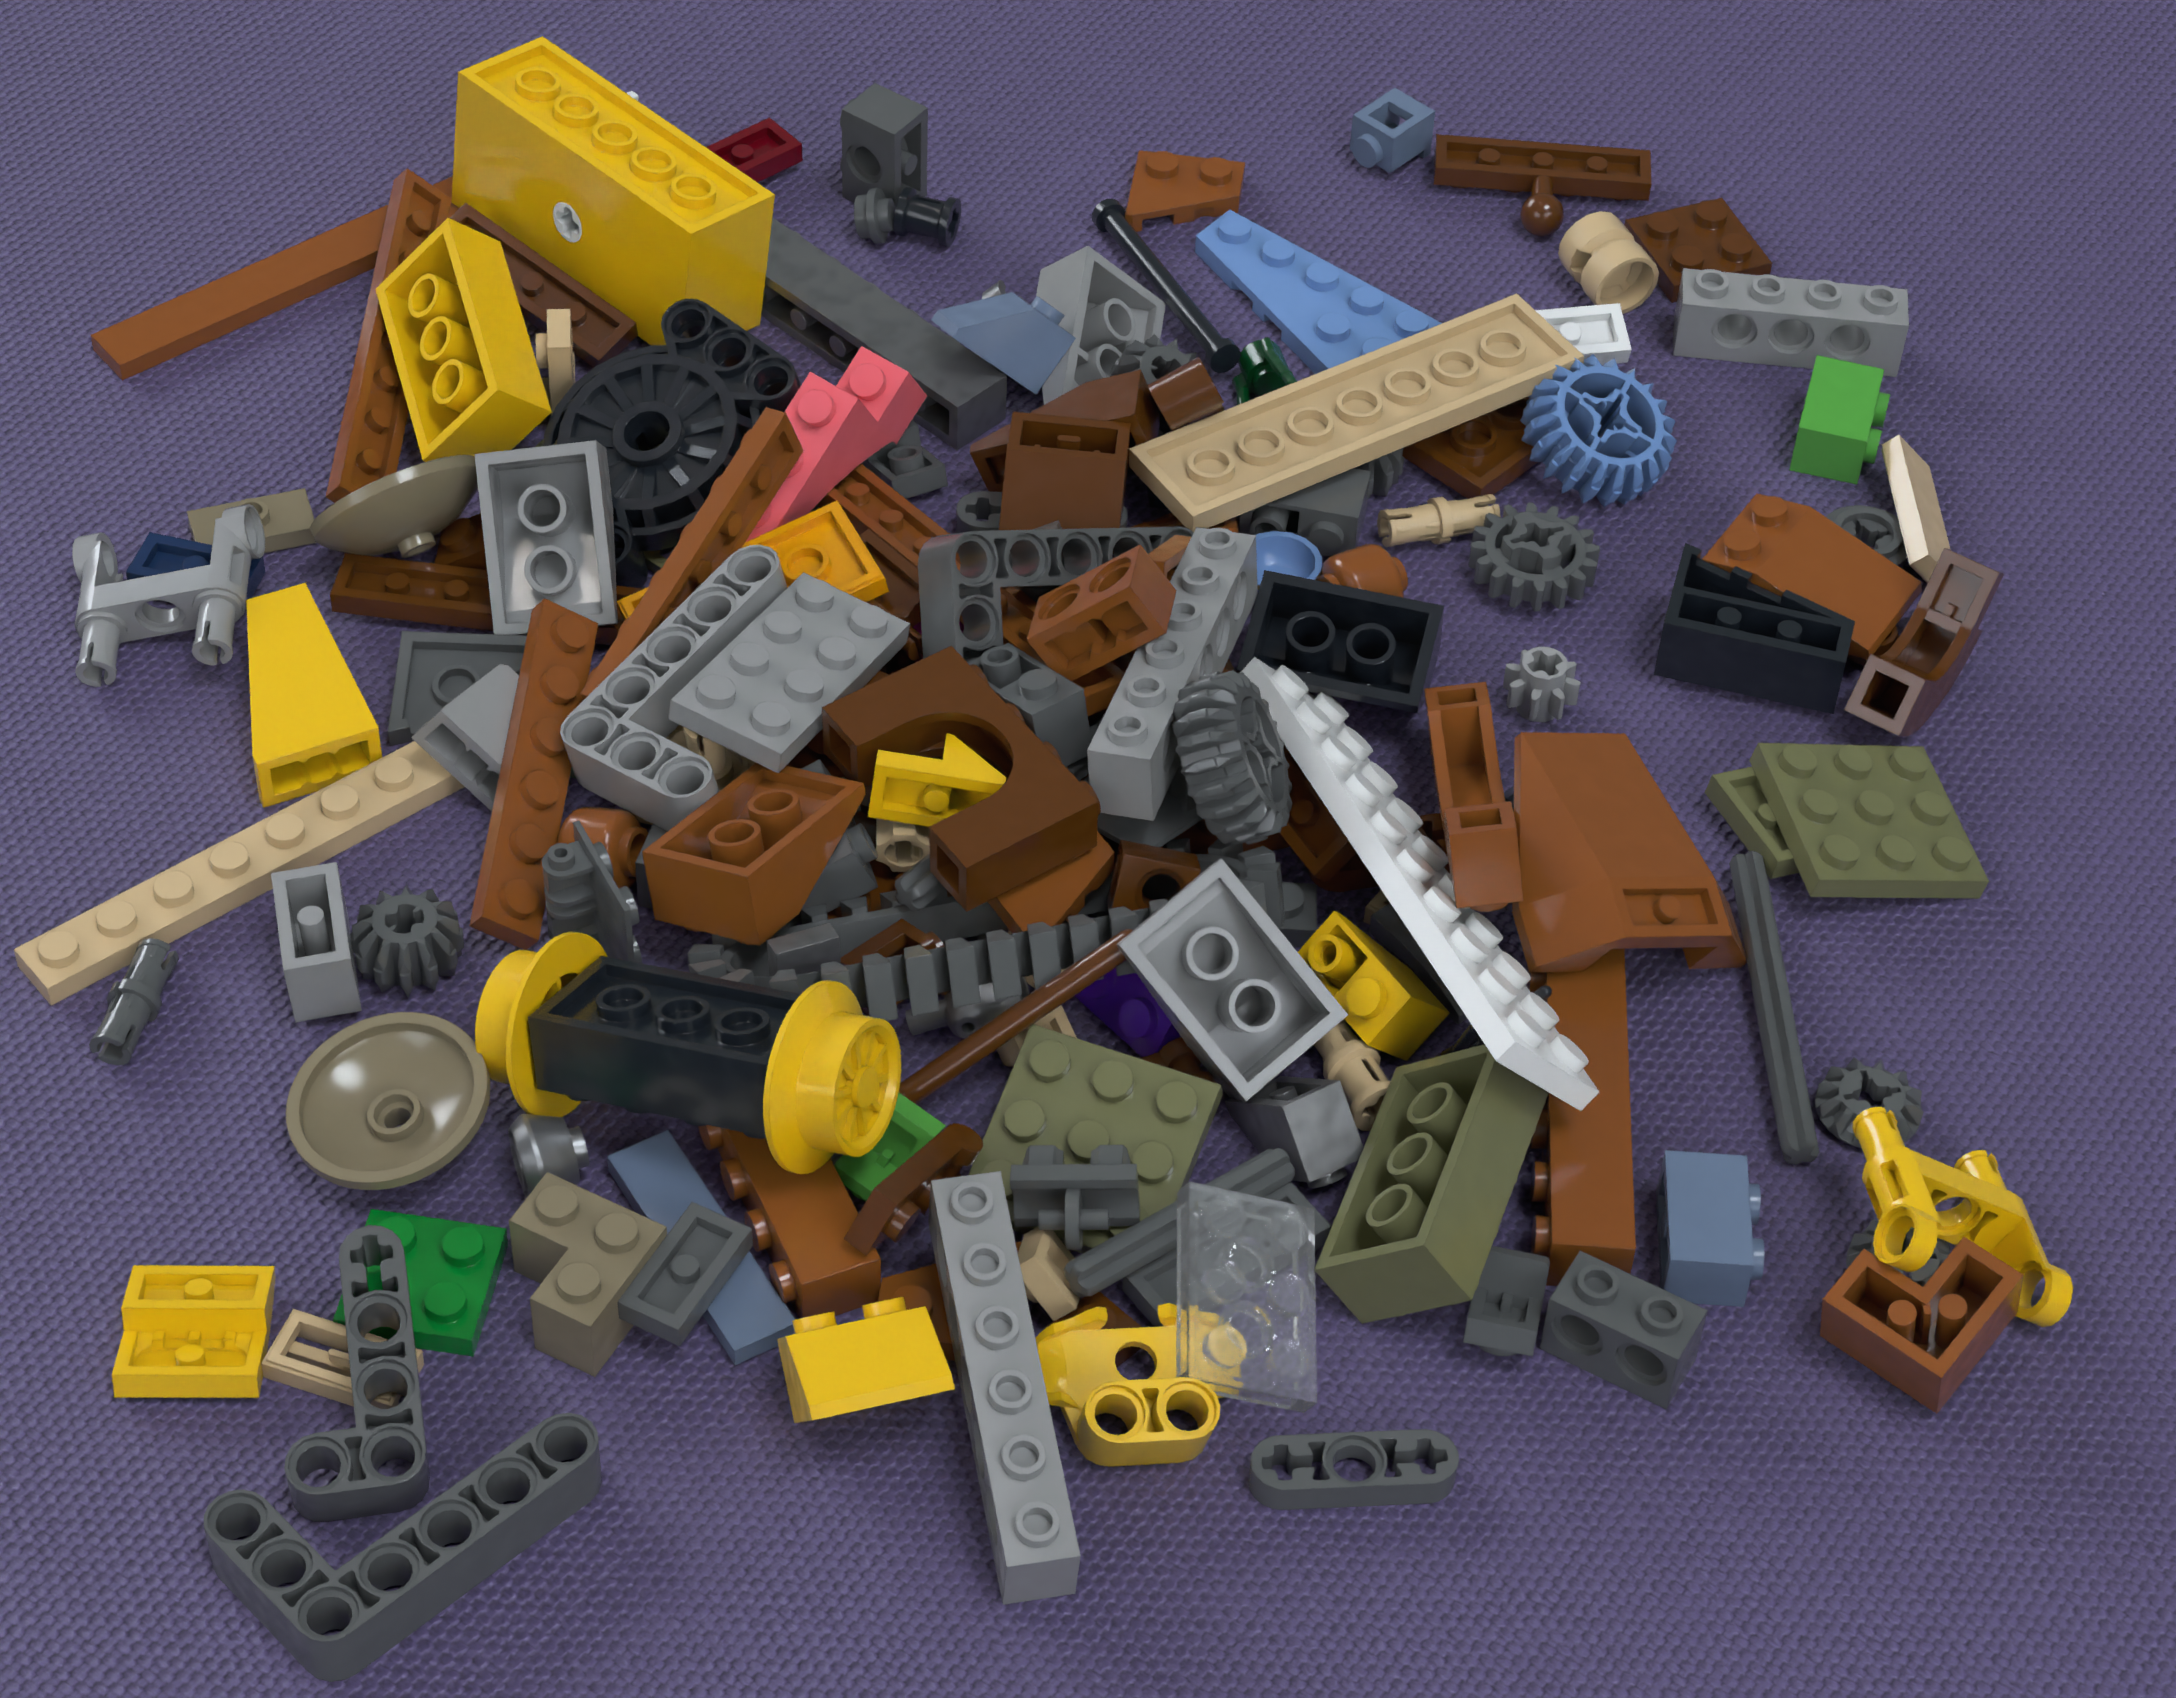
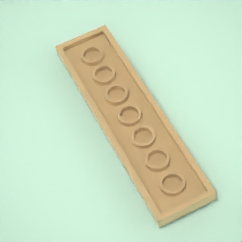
M1514 294L1129 448V467L1186 528L1194 532L1196 527H1212L1532 395L1535 385H1539L1544 378L1552 379L1557 369L1555 365L1570 371L1576 359L1584 364V355L1518 294Z

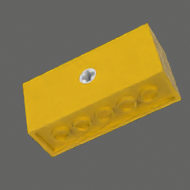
M543 36L458 71L451 200L454 205L460 208L467 203L635 321L638 332L637 336L651 346L666 345L661 327L662 317L670 306L684 299H698L705 302L746 331L760 325L775 200L774 193L638 101L639 96L635 92L625 93Z

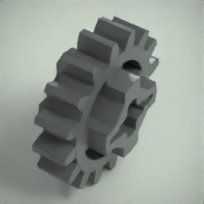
M1533 502L1527 503L1525 512L1518 513L1509 504L1504 506L1502 518L1488 513L1485 515L1484 527L1475 526L1468 565L1470 568L1475 569L1474 582L1476 584L1490 583L1489 597L1493 599L1502 594L1510 596L1509 607L1516 608L1524 600L1530 601L1534 611H1540L1544 601H1550L1556 608L1562 609L1565 605L1566 595L1580 601L1584 596L1585 587H1593L1600 546L1592 544L1594 536L1592 529L1577 530L1579 517L1576 515L1563 520L1558 517V507L1551 506L1546 513H1541L1537 511V507Z

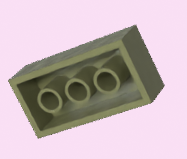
M1485 1044L1403 1065L1395 1069L1314 1269L1362 1324L1471 1301L1478 1287L1483 1268L1498 1233L1503 1214L1513 1187L1517 1182L1519 1171L1548 1093L1541 1087L1496 1062Z

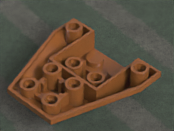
M1521 732L1515 737L1514 817L1517 827L1523 901L1512 902V914L1529 972L1584 971L1611 949L1682 947L1689 969L1741 968L1747 963L1730 904L1625 733Z

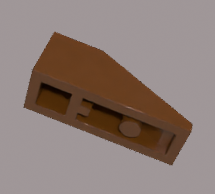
M1141 369L1085 382L1030 412L1034 414L1131 423L1129 448L1158 437L1160 412ZM1011 423L970 446V455L988 491L991 492L1003 491L1006 451Z

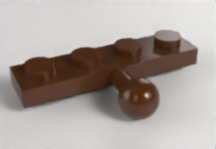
M1436 134L1433 185H1446L1454 188L1499 189L1514 193L1522 191L1531 192V196L1524 202L1521 208L1520 217L1524 228L1535 236H1549L1555 233L1562 225L1564 209L1561 202L1553 194L1566 197L1575 195L1604 197L1619 201L1629 199L1649 201L1652 184L1651 150Z
M467 203L462 205L450 217L454 221L501 242L524 319L544 333H547V309H570L573 352L593 368L619 355L638 335L635 321Z

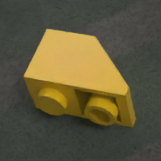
M1333 911L1298 951L1308 966L1347 1012L1348 1016L1344 1018L1345 1021L1367 1046L1407 1061L1450 1013L1411 969L1339 912Z

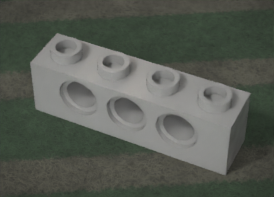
M1683 268L1673 320V356L1813 369L1816 356L1819 355L1884 369L1883 376L1897 377L1909 328L1907 289L1890 288L1884 285L1867 286L1835 283L1829 280L1814 281L1782 278L1769 274L1751 275L1721 272L1715 269L1698 270Z

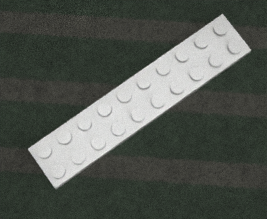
M1254 657L1241 672L1259 688L1261 699H1265L1269 703V712L1272 719L1277 721V731L1280 739L1285 743L1284 745L1496 1062L1582 1111L1599 1093V1090L1583 1069L1589 1063L1588 1058L1574 1042L1566 1036L1559 1034L1554 1026L1560 1020L1558 1015L1541 997L1529 991L1526 984L1531 980V977L1516 959L1500 949L1498 944L1503 940V936L1487 918L1470 907L1456 908L1451 874L1444 868L1448 863L1447 855L1432 840L1421 835L1418 829L1423 825L1422 819L1409 805L1395 797L1393 792L1398 788L1396 782L1384 769L1370 761L1368 756L1373 752V749L1360 734L1345 725L1344 721L1349 717L1346 710L1330 695L1320 692L1316 697L1309 693L1307 685L1286 666L1281 665L1277 670H1274Z

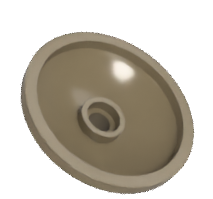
M456 455L427 461L397 471L359 488L329 506L315 518L310 526L315 542L332 551L367 556L400 551L403 558H408L429 550L436 544L433 536L456 521L478 491L475 456Z
M396 1012L373 1016L337 1032L322 1043L307 1058L298 1071L289 1091L286 1104L288 1133L302 1161L318 1176L329 1182L359 1190H381L404 1186L438 1171L459 1155L478 1132L488 1109L491 1088L490 1076L482 1054L476 1052V1045L473 1039L465 1031L448 1020L417 1012Z

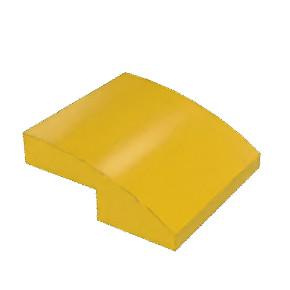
M133 1265L121 1307L124 1331L112 1371L114 1398H259L263 1381L261 1362L267 1354L272 1320L275 1266Z

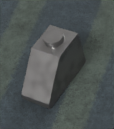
M1280 1076L1271 1080L1248 1101H1240L1233 1098L1225 1101L1229 1114L1259 1153L1267 1149H1284L1289 1154L1290 1162L1295 1168V1176L1292 1181L1307 1182L1309 1188L1326 1186L1344 1178L1347 1175L1345 1166L1358 1161L1364 1147L1340 1080Z

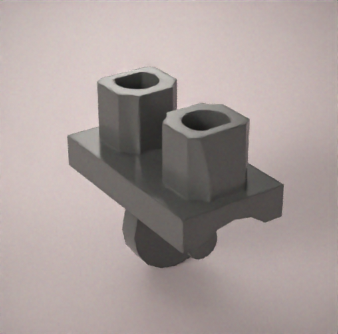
M1030 1145L1026 1150L1022 1165H1011L1010 1187L1013 1193L1015 1227L1039 1226V1230H1065L1067 1250H1082L1083 1230H1109V1226H1133L1140 1222L1141 1209L1137 1164H1130L1128 1150L1124 1145H1099L1091 1151L1090 1164H1065L1064 1152L1056 1146Z

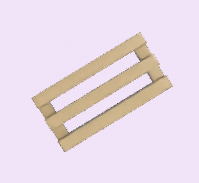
M293 1309L261 1362L263 1377L354 1407L346 1325ZM367 1333L364 1337L372 1342L389 1340ZM298 1336L335 1349L325 1351L297 1342L295 1339ZM416 1348L418 1373H420L424 1366L423 1351ZM386 1392L374 1398L371 1405L380 1409H389L397 1406L400 1397L403 1395L396 1392Z

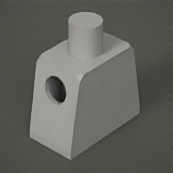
M504 664L496 666L445 705L411 737L491 811L493 809L519 675L511 667Z

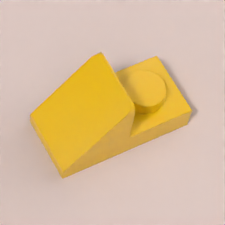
M946 733L942 760L878 750L867 817L930 827L988 798L1004 785L1006 777L955 735Z

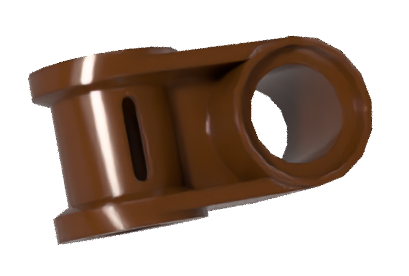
M1199 357L1147 385L1172 431L1225 410L1222 405L1224 401Z

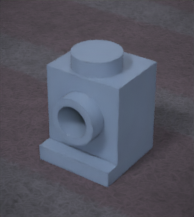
M1393 88L1353 115L1350 150L1362 166L1371 168L1376 165L1389 173L1416 155L1424 159L1431 153L1435 110L1397 88ZM1400 117L1406 120L1399 125Z

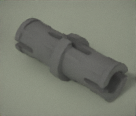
M153 938L140 941L125 977H123L121 983L119 981L114 982L107 996L109 1007L106 1015L89 1044L92 1053L99 1052L103 1042H106L97 1057L101 1061L112 1065L127 1064L133 1055L144 1026L148 1020L152 1022L156 1019L162 1006L160 997L162 989L179 960L178 953L172 951L169 952L166 960L163 962L171 948L168 943Z

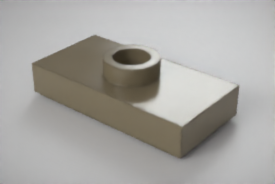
M305 488L187 511L189 528L195 542L212 545L215 519L221 518L226 508L250 504L258 511L265 534L264 553L316 543L310 530V526L315 519Z

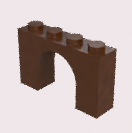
M952 646L822 707L824 753L848 780L862 782L865 787L873 784L878 750L928 758L942 757L946 733L955 735L1006 777L1004 785L988 798L929 827L930 872L966 912L1097 846L1098 816L1101 813V806L1093 788L1086 781H1078L1062 764L1061 758L1054 746L1047 741L1042 742L1025 724L1018 708L1010 702L1005 703L989 686L983 671L975 664L969 665Z

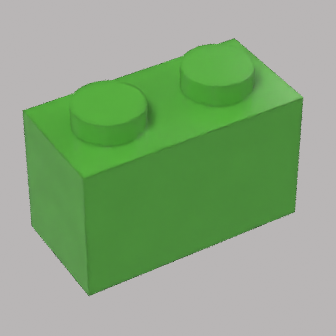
M1819 355L1816 356L1798 427L1790 471L1858 484L1862 463H1875L1882 430L1873 429L1871 426L1883 428L1890 394L1879 392L1884 369Z

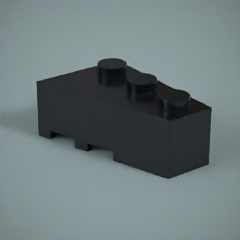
M1685 543L1663 624L1654 675L1834 714L1855 621L1789 590H1786L1782 597L1751 583L1752 573L1737 566L1729 573L1701 560L1702 550Z

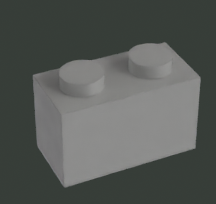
M337 862L271 873L283 972L295 1023L362 1011L354 953L350 940L349 917Z

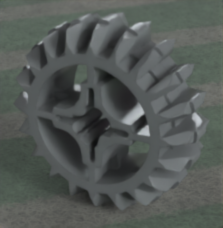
M1234 670L1220 674L1217 671L1200 676L1199 680L1188 683L1185 688L1179 690V701L1175 703L1173 710L1176 718L1173 731L1178 743L1175 751L1180 756L1182 765L1180 773L1185 776L1189 787L1188 795L1193 797L1196 803L1197 815L1205 819L1207 829L1213 835H1216L1223 844L1231 843L1232 845L1246 842L1249 845L1268 839L1267 836L1279 833L1282 827L1287 826L1289 812H1291L1292 807L1289 793H1291L1293 786L1288 778L1287 770L1290 765L1286 761L1283 750L1285 743L1280 740L1277 731V721L1272 719L1269 712V703L1265 699H1261L1259 688L1243 672L1236 673Z

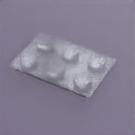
M1190 1181L1177 1192L1176 1377L1198 1379L1208 1384L1217 1396L1303 1413L1317 1403L1314 1208Z

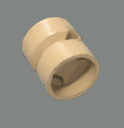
M1599 211L1586 215L1576 221L1566 231L1560 242L1558 255L1562 265L1574 280L1582 285L1583 291L1594 305L1620 303L1622 314H1625L1640 306L1652 294L1657 285L1659 271L1656 263L1643 247L1635 242L1633 235L1620 219L1611 212Z

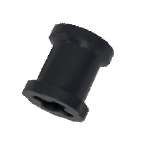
M905 187L899 196L895 209L894 231L896 235L902 237L907 236L908 233H914L938 239L939 245L950 247L955 240L959 228L961 201L954 197H949L947 201L920 196L917 195L914 188Z

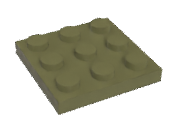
M1757 744L1749 761L1777 820L1785 842L1794 857L1793 860L1810 897L1979 899L1989 880L1924 746Z
M1033 1024L1028 1030L983 1138L984 1146L975 1159L968 1175L1001 1171L1013 1231L1026 1234L1037 1227H1015L1010 1172L1011 1165H1022L1026 1150L1030 1145L1056 1146L1064 1152L1065 1164H1090L1091 1151L1099 1145H1124L1128 1150L1130 1164H1137L1141 1209L1140 1221L1183 1197L1223 1096L1222 1086ZM1109 1226V1230H1083L1082 1250L1073 1251L1084 1254L1131 1226ZM1053 1230L1066 1246L1065 1230Z

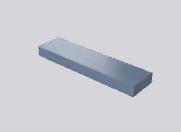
M669 1130L607 1156L608 1171L633 1210L666 1226L667 1234L691 1202L726 1216ZM749 1251L703 1314L704 1319L734 1365H738L777 1347L778 1338L795 1334L792 1320H795V1318Z

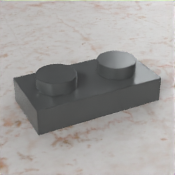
M691 1202L618 1300L619 1319L681 1346L752 1248V1228Z

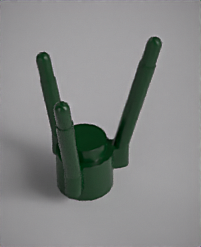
M1268 337L1251 342L1243 348L1238 361L1242 373L1232 379V384L1237 393V405L1249 401V394L1251 393L1262 396L1297 382L1286 363L1280 347Z

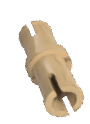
M1493 494L1447 501L1444 497L1430 498L1427 500L1428 504L1380 510L1377 518L1379 537H1384L1382 544L1385 547L1431 540L1434 544L1448 543L1451 541L1450 537L1473 533L1475 526L1484 527L1485 515L1488 513L1501 518L1499 504H1494L1496 498Z

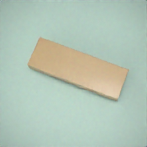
M1897 435L1883 443V449L1881 450L1909 565L1928 583L1944 548L1950 549L1930 466L1900 435Z

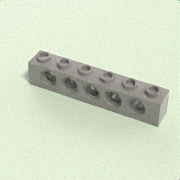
M1196 527L1170 580V583L1177 591L1167 633L1136 649L1087 749L1089 785L1093 788L1099 799L1101 813L1154 821L1181 763L1180 756L1175 751L1178 743L1173 731V725L1176 722L1173 710L1175 703L1179 701V690L1185 688L1188 683L1199 680L1200 676L1217 671L1220 674L1223 672L1257 598L1256 535L1236 533L1225 528L1207 529Z
M1001 1171L931 1180L928 1224L1002 1603L1005 1605L1075 1594L1081 1555Z

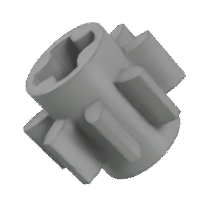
M1535 647L1528 651L1526 649L1522 650L1519 665L1506 664L1503 688L1509 690L1506 705L1508 708L1516 707V710L1522 717L1533 722H1547L1554 718L1557 720L1562 719L1564 704L1576 705L1578 701L1581 682L1574 679L1577 664L1575 661L1568 662L1566 657L1554 648Z

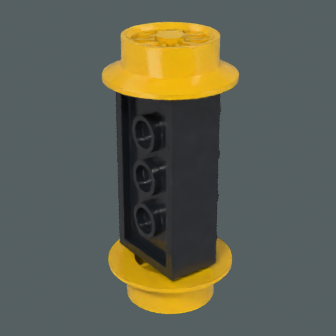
M566 932L555 936L538 952L517 950L504 957L492 971L485 984L476 1014V1052L482 1054L490 1078L496 1082L509 1084L517 1103L527 1114L564 1117L573 1111L581 1101L592 1100L624 1107L632 1113H654L682 1119L687 1124L694 1126L711 1125L743 1132L751 1138H766L771 1154L779 1166L788 1172L796 1174H809L816 1171L834 1153L860 1157L870 1152L880 1141L890 1123L900 1088L901 1050L894 1028L884 1019L863 1015L856 996L843 983L823 980L811 985L802 994L626 961L608 957L597 940L579 932Z

